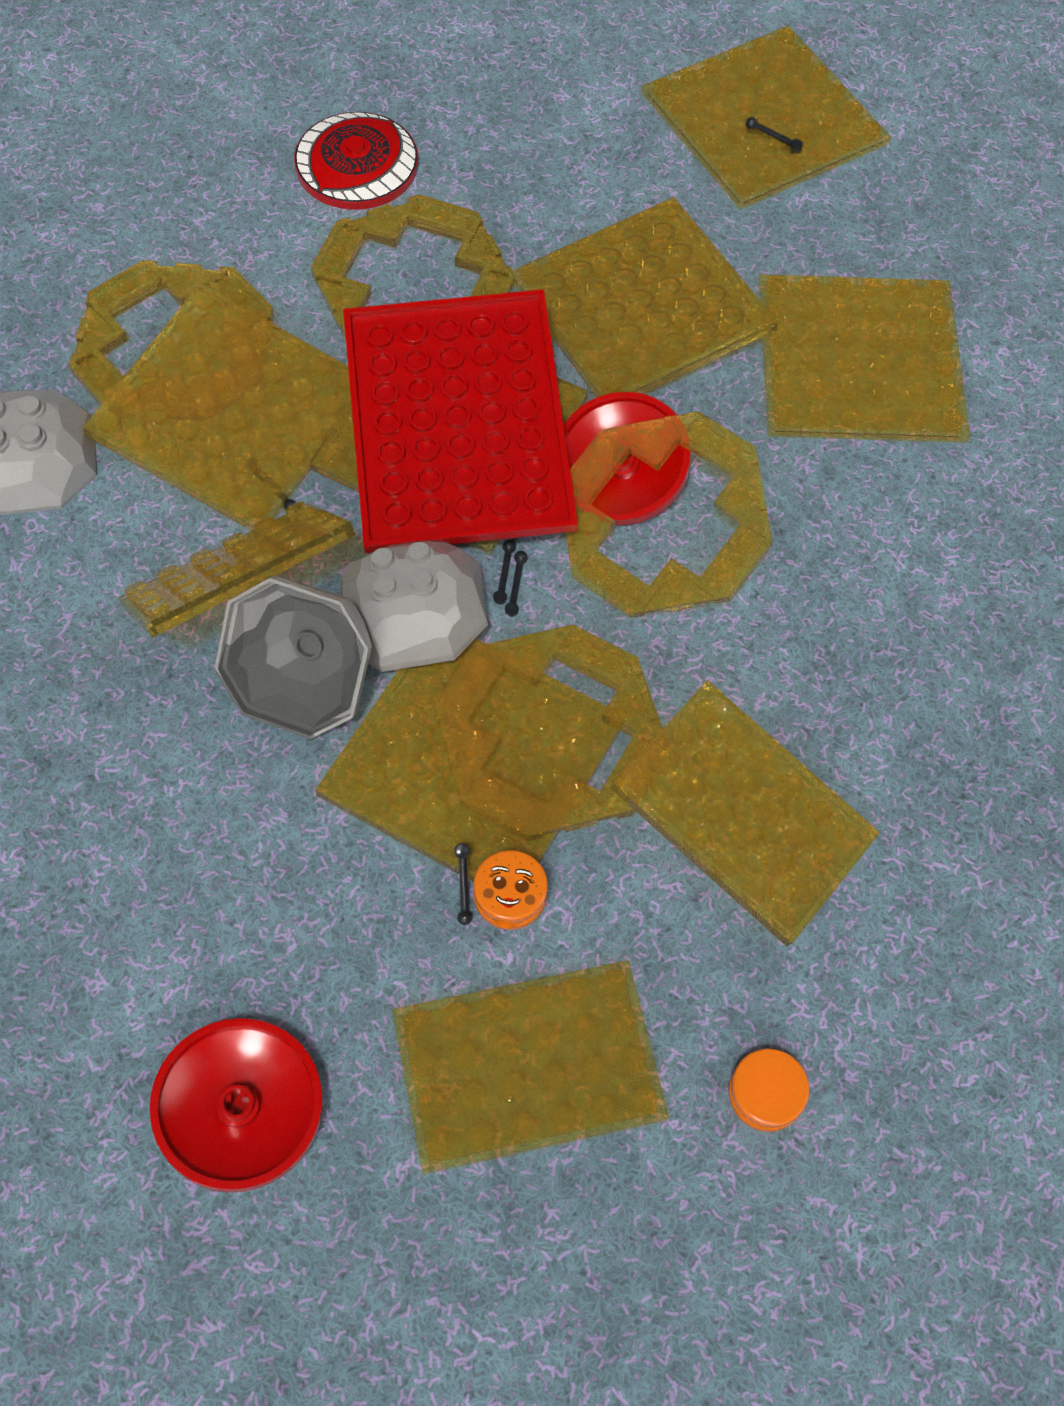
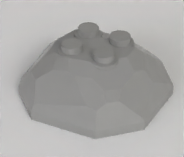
M56 390L0 391V515L64 508L97 476L94 418Z
M422 541L379 548L373 553L350 562L341 576L340 595L349 598L356 606L363 618L372 643L368 664L381 672L453 661L488 626L481 566L463 550L449 543Z

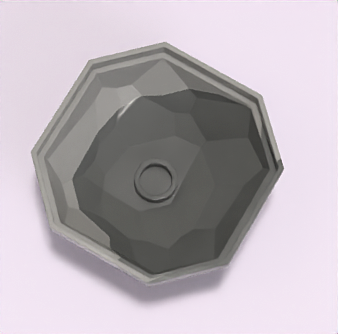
M271 576L227 601L214 670L241 715L312 739L352 719L356 715L372 643L362 616L349 598L280 576Z

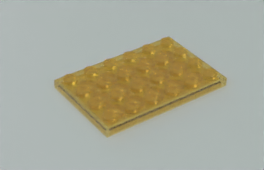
M298 502L286 508V514L275 520L273 517L265 518L253 525L254 530L244 535L236 533L222 540L223 545L212 551L203 549L189 557L191 561L180 567L171 565L160 570L157 573L158 578L148 583L138 581L124 589L125 594L119 596L118 599L124 610L153 638L252 588L271 576H276L355 536L356 533L350 521L309 503Z
M708 680L610 787L786 947L793 944L880 834L876 828Z
M629 960L392 1009L423 1175L669 1120Z

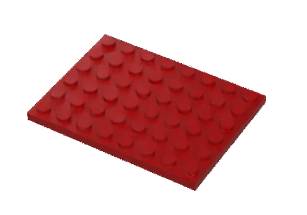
M544 289L343 309L365 553H373L379 548H385L390 545L422 541L446 542L452 545L578 531V520Z

